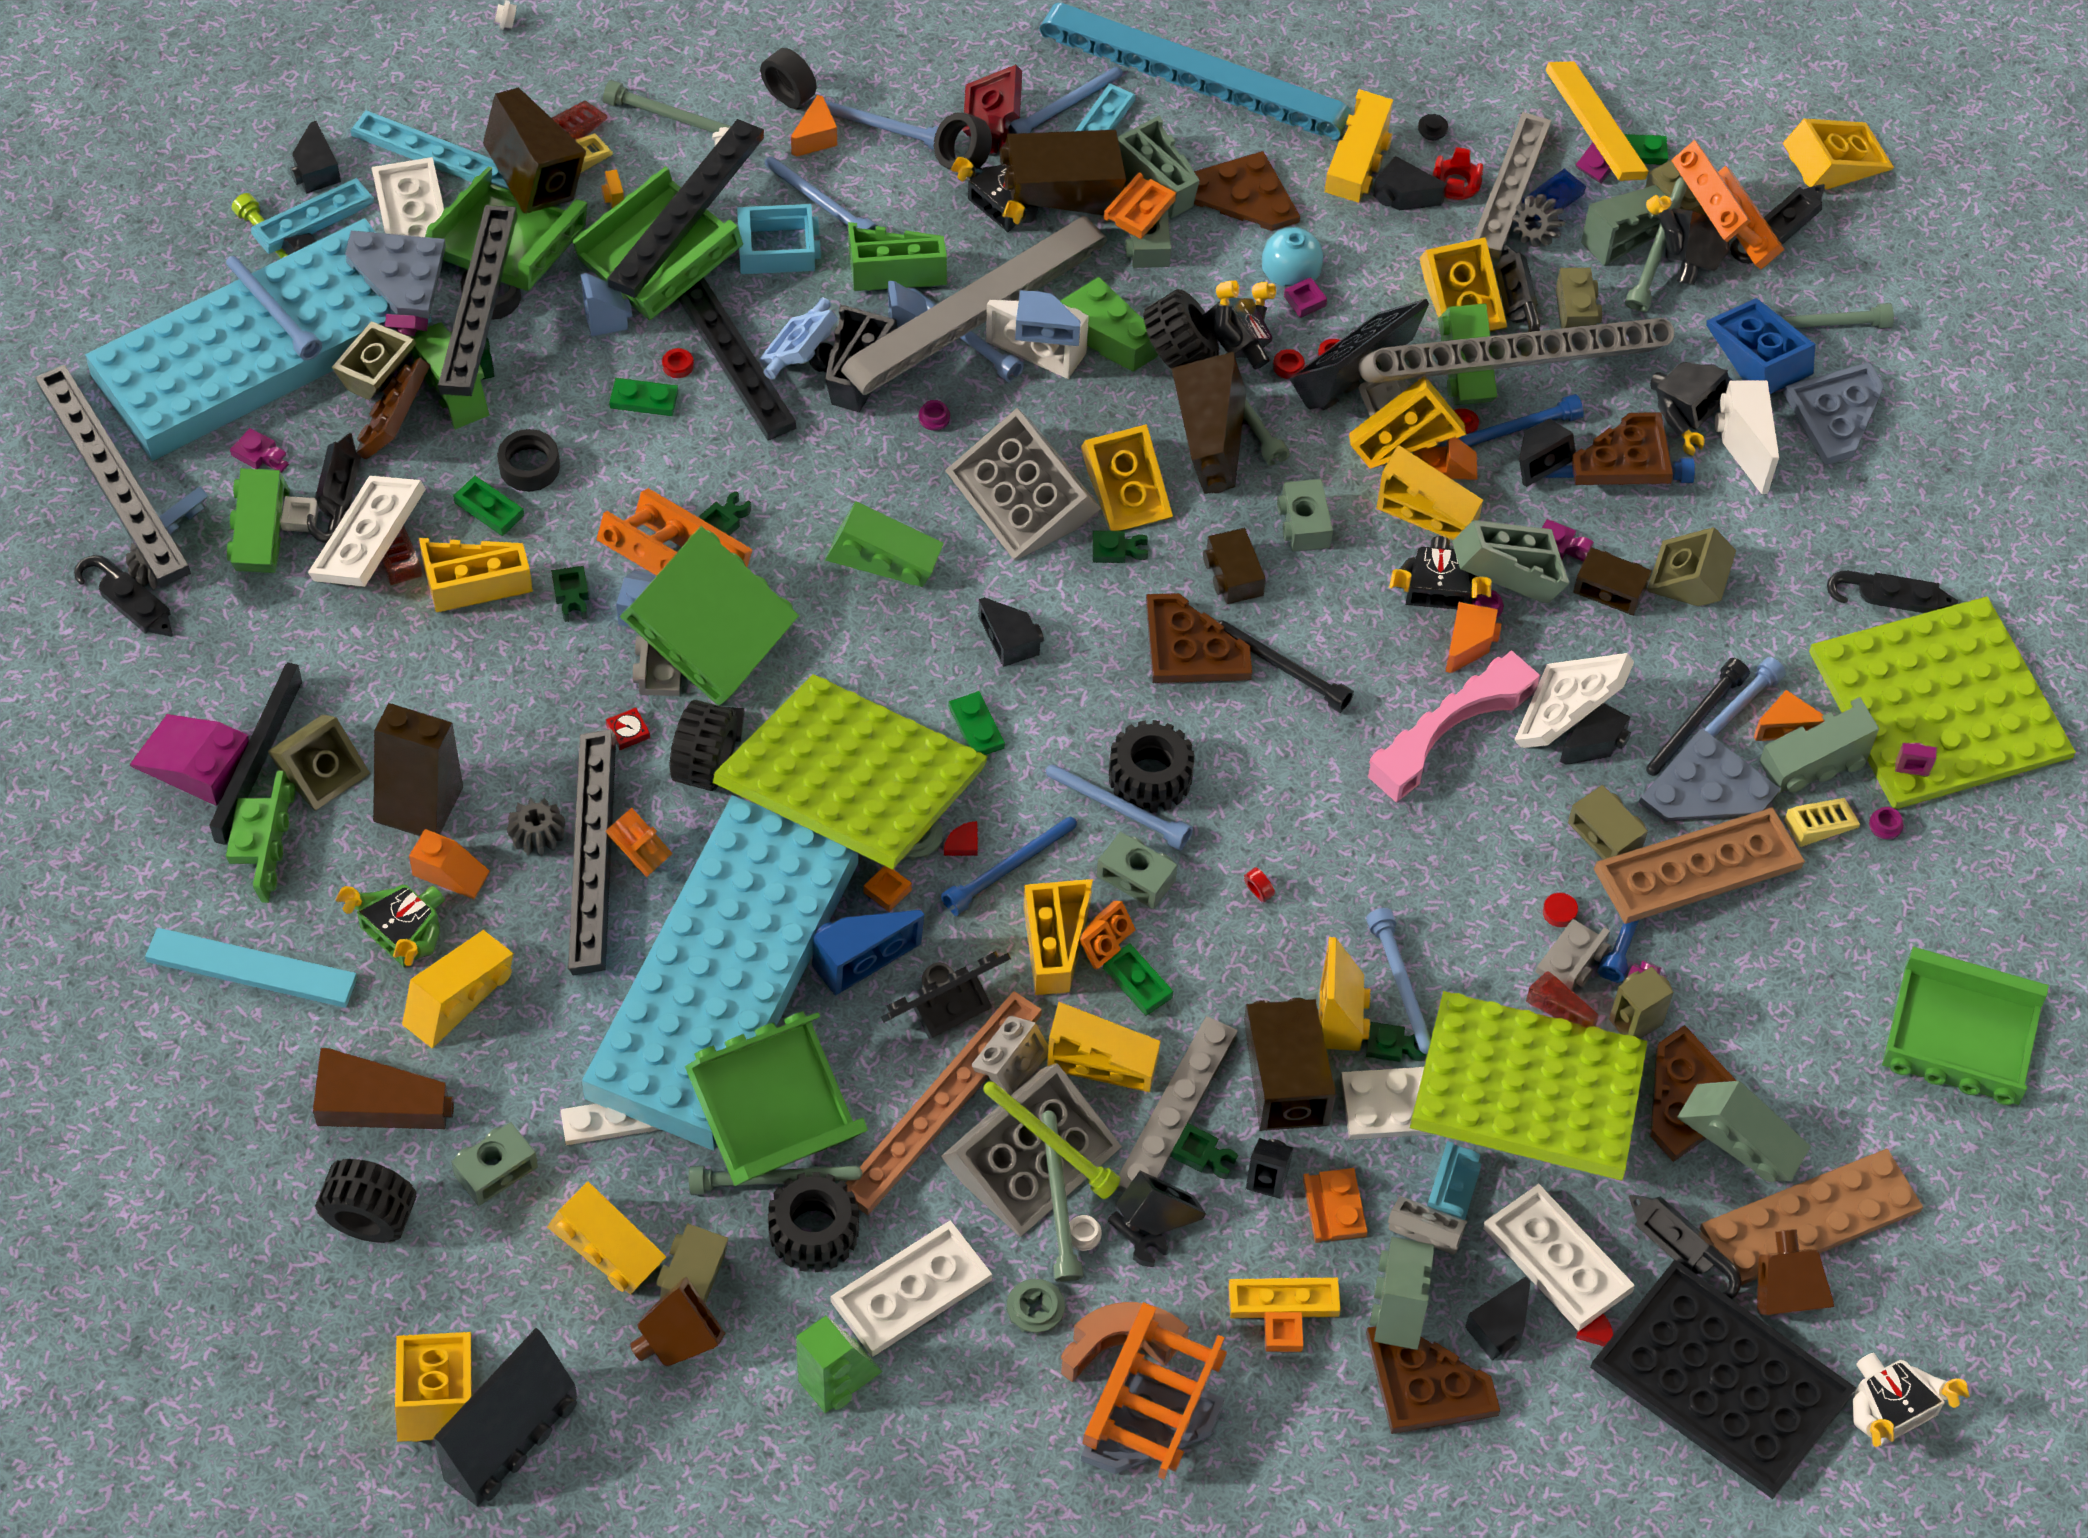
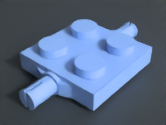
M820 298L808 313L792 317L759 358L762 365L766 367L763 371L766 377L775 379L783 367L795 363L804 364L815 355L814 350L820 342L830 336L831 328L838 320L833 311L828 310L831 307L828 299Z

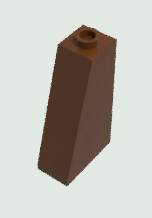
M320 1048L313 1114L317 1126L445 1130L446 1118H453L454 1097L448 1096L445 1082L330 1048Z

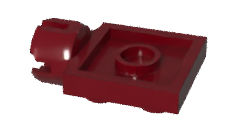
M1016 64L965 85L964 113L981 118L989 126L992 135L990 155L997 154L999 142V151L1001 147H1005L1011 122L1020 118L1023 71ZM969 126L964 127L963 132L971 137Z

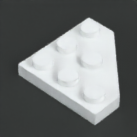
M1628 653L1547 664L1515 737L1516 743L1523 748L1549 745L1624 687L1634 664L1633 659Z

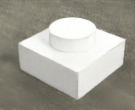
M285 496L280 522L282 530L309 532L307 516L308 514L314 516L316 526L319 511L317 500L315 498Z

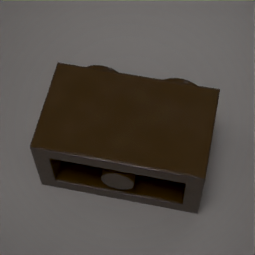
M1245 527L1208 536L1207 549L1203 550V560L1207 569L1212 568L1215 575L1213 576L1215 591L1217 595H1223L1226 605L1264 596L1266 578Z
M1591 547L1577 575L1573 593L1634 616L1647 589L1652 570L1638 563L1616 557L1607 551Z

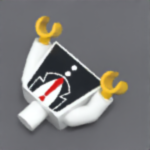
M1870 1353L1856 1364L1865 1379L1859 1383L1853 1398L1854 1425L1872 1438L1873 1446L1881 1447L1938 1416L1945 1403L1943 1400L1948 1399L1951 1407H1958L1960 1405L1958 1396L1970 1397L1967 1383L1962 1379L1945 1381L1914 1366H1910L1904 1360H1899L1885 1368L1876 1354Z

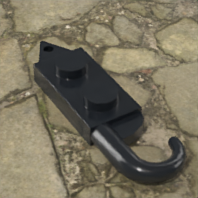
M1825 184L1805 189L1798 187L1764 217L1782 245L1822 210L1821 201L1825 191ZM1735 238L1730 247L1731 255L1741 263L1752 264L1753 261L1749 255L1738 250L1740 242Z
M1504 245L1499 264L1494 268L1505 315L1515 323L1527 320L1528 332L1540 331V320L1536 308L1538 303L1527 258L1522 253H1516Z
M352 433L345 435L338 442L335 441L327 447L315 495V500H317L321 511L330 517L327 532L318 530L312 514L307 516V527L310 534L316 540L323 543L328 542L344 517L345 511L349 509L361 456L356 453Z
M99 555L85 557L75 566V580L80 585L85 583L82 573L86 568L95 566L102 570L106 575L99 584L101 596L145 634L150 632L173 636L168 617L171 615L170 609L126 571L123 572L109 559Z
M1849 570L1834 573L1827 582L1828 593L1833 599L1841 603H1847L1848 598L1838 593L1836 586L1839 583L1859 585L1861 597L1867 603L1919 613H1927L1953 606L1959 602L1940 589V583L1876 572L1872 575Z
M1634 1194L1629 1195V1200L1637 1219L1635 1225L1671 1258L1677 1260L1695 1274H1702L1714 1266L1717 1267L1729 1280V1287L1723 1293L1731 1299L1737 1296L1742 1282L1740 1271L1733 1262L1713 1246L1714 1243L1661 1196L1654 1199Z

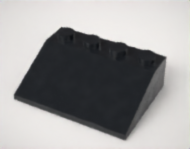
M1427 299L1378 312L1291 376L1289 379L1305 406L1309 410L1319 407L1322 410H1326L1339 401L1337 399L1338 395L1342 392L1347 394L1360 386L1359 380L1362 376L1359 372V362L1365 355L1381 348L1404 346L1411 342L1429 306ZM1376 360L1377 368L1381 370V365Z
M535 1328L433 1437L444 1481L477 1507L485 1499L490 1501L498 1494L502 1487L501 1481L507 1474L519 1471L527 1460L526 1454L535 1444L537 1446L542 1445L552 1432L551 1426L560 1417L563 1419L567 1418L577 1405L575 1383L539 1329Z

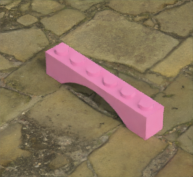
M1512 650L1502 658H1495L1489 664L1487 670L1480 676H1472L1457 694H1449L1434 712H1426L1411 730H1404L1398 734L1392 745L1385 750L1381 748L1376 751L1369 761L1368 778L1397 803L1420 784L1426 757L1435 742L1447 730L1461 721L1478 714L1514 710L1535 693L1540 675Z

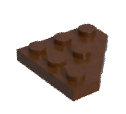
M1264 151L1194 171L1200 180L1194 205L1218 210L1220 214L1241 221L1244 219L1259 224L1261 228L1270 231L1300 223L1301 216Z
M1661 412L1628 413L1621 419L1620 425L1614 429L1609 427L1593 439V444L1586 450L1581 448L1574 453L1572 468L1575 485L1672 484L1673 472Z
M1179 593L1146 594L1152 683L1248 681L1252 679L1250 645L1240 638L1238 640L1224 631L1223 625L1205 612L1202 614L1189 605V600Z
M1685 1025L1660 1041L1656 1049L1650 1137L1673 1162L1707 1139L1677 1118L1696 1085L1737 1081Z
M1376 1326L1367 1328L1366 1336L1391 1434L1499 1416L1501 1410L1490 1375L1480 1369L1476 1371L1461 1362L1459 1356L1435 1341L1432 1344L1420 1336L1418 1350L1374 1342Z

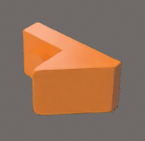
M1456 436L1447 439L1446 447H1424L1413 451V455L1450 479L1477 480V452L1456 438Z

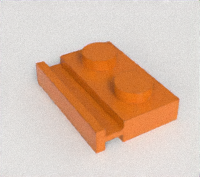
M1138 173L1104 211L1105 220L1108 221L1110 219L1116 222L1115 225L1139 239L1146 235L1176 200V192L1152 179L1148 181L1142 178L1143 174Z
M1354 1168L1319 1172L1318 1175L1310 1176L1309 1173L1303 1174V1184L1315 1243L1367 1237V1227Z

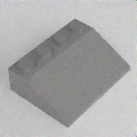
M1018 408L945 470L1015 561L1077 530L1101 509L1033 421Z
M1058 1063L1040 1069L1011 1095L1041 1121L1045 1111L1054 1112L1057 1120L1058 1135L1097 1168L1122 1148ZM1000 1105L941 1155L960 1182L1019 1237L1023 1236L1053 1209L1045 1142ZM1061 1156L1066 1196H1068L1087 1177Z

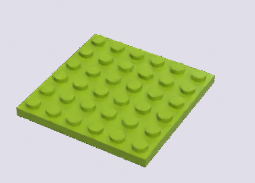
M1988 596L1811 644L1809 653L1841 713L1853 707L1851 701L1860 697L1878 725L1879 730L1867 761L1894 809H1900L2073 758L2076 753ZM1903 743H1921L1925 746L1937 747L1936 760L1929 776L1895 772L1896 758Z
M812 674L720 766L714 774L713 783L893 870L982 771L988 756L979 752L976 753L971 747L960 744L941 733L916 723L912 719L905 718L882 705L869 701L855 692L848 691L829 682L825 678Z
M1443 991L1409 1128L1623 1181L1648 1041L1632 1035L1606 1031L1595 1026L1590 1027L1569 1022L1563 1018H1553L1536 1014L1530 1010H1520L1500 1005L1493 1001L1487 1002L1467 997L1460 993Z

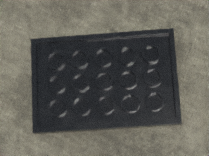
M1675 1259L1592 1361L1590 1367L1771 1499L1776 1497L1857 1389V1387Z

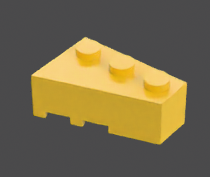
M1358 89L1355 97L1354 115L1349 114L1346 121L1348 129L1343 140H1339L1328 169L1324 191L1325 193L1358 203L1363 193L1369 194L1374 180L1371 174L1372 172H1379L1383 160L1381 152L1382 150L1388 151L1393 136L1392 133L1388 132L1393 99Z
M1424 375L1349 433L1351 447L1371 469L1388 463L1397 445H1400L1409 452H1413L1424 447L1436 446L1438 442L1455 436L1456 438L1464 436L1466 431L1464 422Z
M1397 445L1382 472L1376 509L1454 540L1473 520L1480 518L1483 499L1400 445Z
M419 538L422 560L436 613L533 592L530 568L523 543L481 541V545L461 544L460 540L450 539V543L430 542L429 538Z
M1093 879L1024 885L1023 906L1035 995L1070 992L1081 947L1079 939L1085 930L1092 900Z
M482 930L410 979L402 1025L433 1049L497 986L503 985L509 979L512 973L511 965L514 953L486 931Z
M1058 1002L1049 1036L1047 1066L1058 1063L1065 1074L1150 1092L1159 1057L1160 1041Z
M589 1181L558 1210L547 1226L549 1230L581 1254L590 1264L606 1274L610 1283L621 1292L626 1290L629 1294H632L666 1258Z

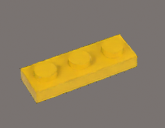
M1338 1277L1229 1279L1230 1319L1264 1318L1265 1312H1302V1317H1339Z

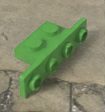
M285 771L276 772L271 798H238L226 852L229 864H257L253 888L262 903H269L270 893L277 887L276 864L277 861H281L283 858V844L281 840L283 832H287L289 829V815L287 813L289 803H293L295 800V786L290 782Z

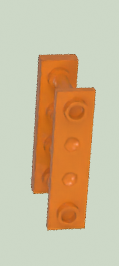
M1692 141L1671 160L1722 238L1728 242L1736 236L1759 269H1763L1785 250L1732 170L1725 165L1717 172L1697 141Z
M649 488L640 493L635 514L622 520L609 511L604 512L596 539L656 576L678 552L663 543L670 540L682 547L700 526L713 532L727 550L737 554L744 561L746 567H748L753 550ZM645 525L656 533L649 536L637 528Z
M1143 1302L1086 1428L1082 1444L1096 1450L1100 1440L1107 1442L1108 1439L1118 1442L1161 1461L1162 1464L1158 1478L1165 1480L1169 1469L1176 1472L1184 1454L1183 1450L1178 1449L1212 1370L1220 1371L1227 1351L1222 1350L1225 1339L1223 1336L1218 1335L1212 1349L1158 1326L1159 1322L1154 1320L1156 1307ZM1152 1340H1155L1205 1362L1198 1382L1144 1359L1145 1355L1139 1353L1144 1341L1151 1343ZM1137 1373H1141L1191 1395L1184 1414L1182 1415L1129 1392L1130 1388L1125 1386L1129 1374L1137 1375ZM1124 1405L1176 1428L1177 1430L1169 1448L1116 1426V1421L1110 1419L1115 1406L1122 1409Z

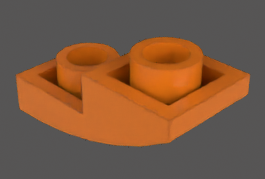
M1113 901L1105 907L1086 927L1079 939L1093 969H1098L1121 950L1119 944L1136 931L1122 901Z

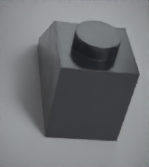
M317 121L311 122L292 153L294 167L290 168L295 184H302L306 194L341 182L338 163Z
M1395 156L1377 176L1373 197L1382 205L1391 206L1399 211L1441 206L1445 199L1447 183Z
M1550 418L1524 432L1519 456L1524 486L1528 487L1572 462L1573 454L1576 453L1573 432Z
M985 597L979 599L978 617L1003 667L1040 655V643L1044 642L1043 633L1038 623L1033 624L1027 612Z
M1602 703L1581 719L1563 747L1560 762L1568 765L1611 757L1617 747L1622 750L1627 744L1631 732L1627 730L1631 717Z
M1259 1138L1250 1158L1246 1189L1280 1199L1291 1164L1294 1147L1287 1146L1280 1140Z
M1141 1170L1116 1203L1124 1216L1122 1220L1125 1225L1136 1232L1144 1230L1153 1235L1203 1220L1206 1215L1193 1194Z
M1526 1276L1468 1315L1465 1328L1491 1360H1494L1501 1354L1504 1358H1507L1514 1354L1521 1346L1520 1342L1525 1329L1531 1282Z

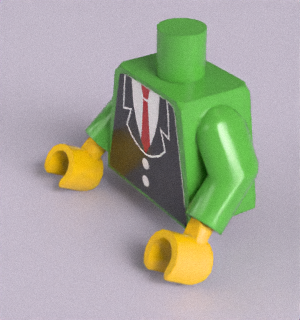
M407 885L375 892H358L350 886H344L340 889L335 901L345 902L342 908L346 914H351L354 909L358 910L357 916L360 928L403 967L411 966L414 960L430 956L434 953L440 934L439 920L435 909L445 901L442 893L435 886H430L419 896Z

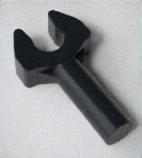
M1118 1211L1112 1213L1108 1218V1223L1134 1245V1261L1142 1266L1154 1267L1155 1259L1145 1251L1150 1246L1155 1247L1163 1255H1167L1168 1247L1162 1234L1144 1235L1141 1232H1136L1125 1225L1122 1220L1124 1217Z

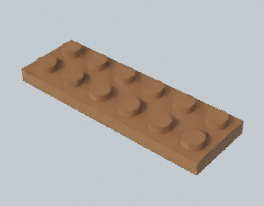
M1772 807L1597 861L1594 871L1624 924L1801 869L1805 861Z
M1888 1148L1703 1222L1701 1223L1700 1230L1714 1243L1713 1246L1735 1264L1740 1271L1741 1285L1758 1279L1759 1256L1761 1254L1777 1253L1775 1231L1797 1229L1799 1250L1815 1249L1822 1253L1922 1211L1923 1205Z

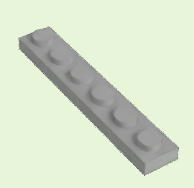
M1525 112L1521 114L1472 239L1486 237L1491 257L1499 259L1503 246L1514 222L1512 217L1518 212L1516 206L1523 199L1551 125V120Z
M1208 1016L1205 1017L1118 1175L1121 1181L1117 1190L1124 1193L1140 1170L1159 1179L1187 1122L1189 1123L1233 1044L1237 1036V1029Z

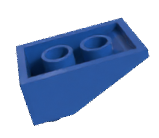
M1757 298L1715 316L1706 322V326L1742 380L1768 381L1769 394L1814 374L1816 344Z
M921 910L845 917L835 923H825L816 931L813 938L812 967L836 996L921 945L924 913Z

